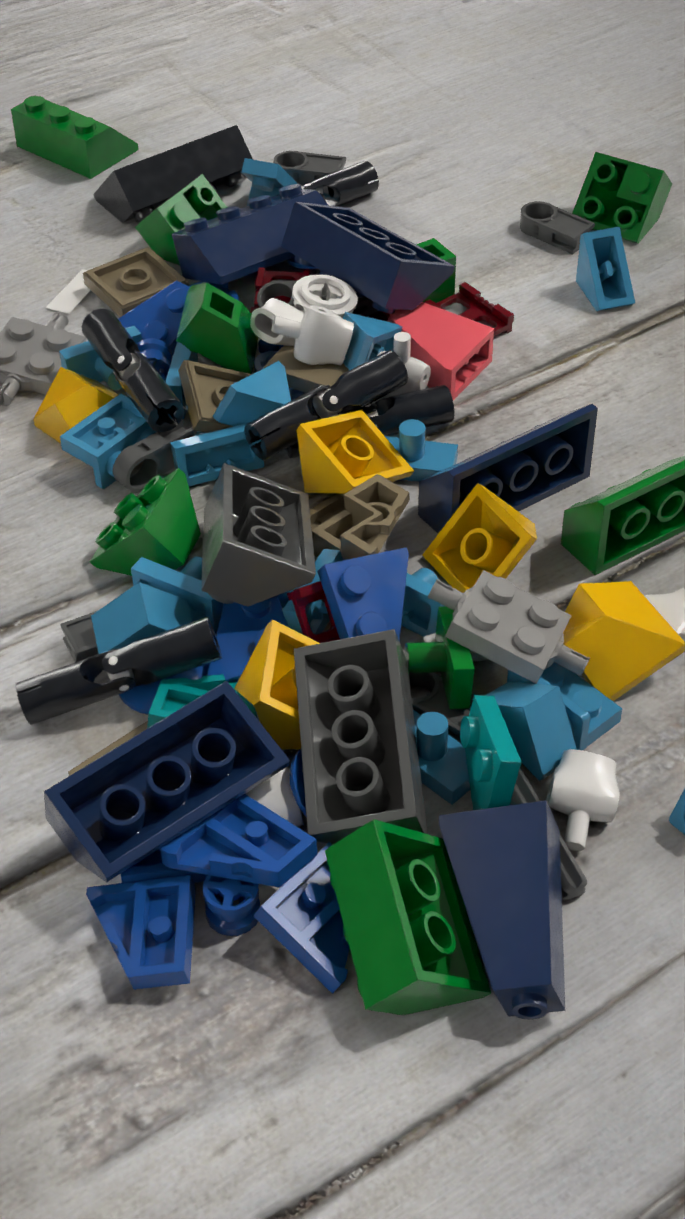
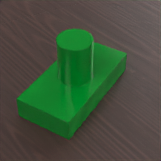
M446 606L438 607L435 642L405 644L404 654L407 659L408 673L441 672L449 709H470L475 671L470 649L445 637L453 621L454 610Z

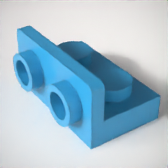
M121 393L62 434L60 441L63 451L93 467L96 485L105 489L116 481L113 476V465L118 455L128 446L134 445L156 433V431L152 430L131 399Z
M553 662L552 666L546 668L540 676L537 684L559 686L577 750H584L621 721L622 708L572 671ZM508 670L507 682L535 684Z

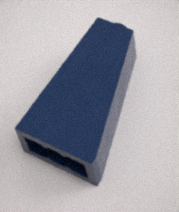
M547 801L439 815V827L492 989L507 1016L534 1020L546 1016L549 1012L565 1011L560 835L558 825Z

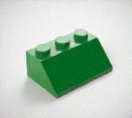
M30 96L24 102L11 109L17 147L89 179L94 178L139 150L138 143L112 127L98 122L91 117L74 112L65 106L48 101L41 96Z
M685 456L669 460L652 469L645 470L640 475L619 485L612 486L606 491L583 502H578L564 510L561 545L589 571L597 575L684 532Z
M373 819L325 850L331 873L330 882L338 900L344 924L343 932L350 947L358 978L357 987L363 998L365 1010L404 1016L481 999L491 994L468 913L443 838Z

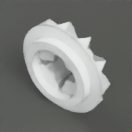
M309 275L299 279L293 286L291 296L294 299V307L298 310H304V313L309 306L315 305L333 311L342 318L345 312L353 313L358 301L355 290L349 284L329 275ZM322 295L326 296V300H322Z

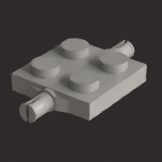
M55 312L46 325L12 317L0 332L1 405L4 402V406H8L17 392L20 391L38 392L46 395L60 367H62L59 350L86 342L85 336L63 330L69 322L68 317L64 313H61L59 316V312Z
M483 570L475 585L464 593L437 579L428 595L429 599L454 610L453 621L445 637L537 684L543 671L552 666L553 662L572 671L579 677H581L589 662L590 657H586L563 645V632L572 615L558 609L556 605L547 600L539 599L515 587L505 578L496 577Z

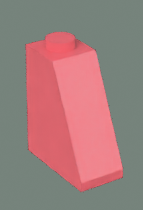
M421 302L414 310L397 309L388 318L387 322L402 326L401 332H407L411 335L410 356L430 366L431 374L427 386L432 388L445 385L448 387L453 400L492 362L494 328L424 302Z

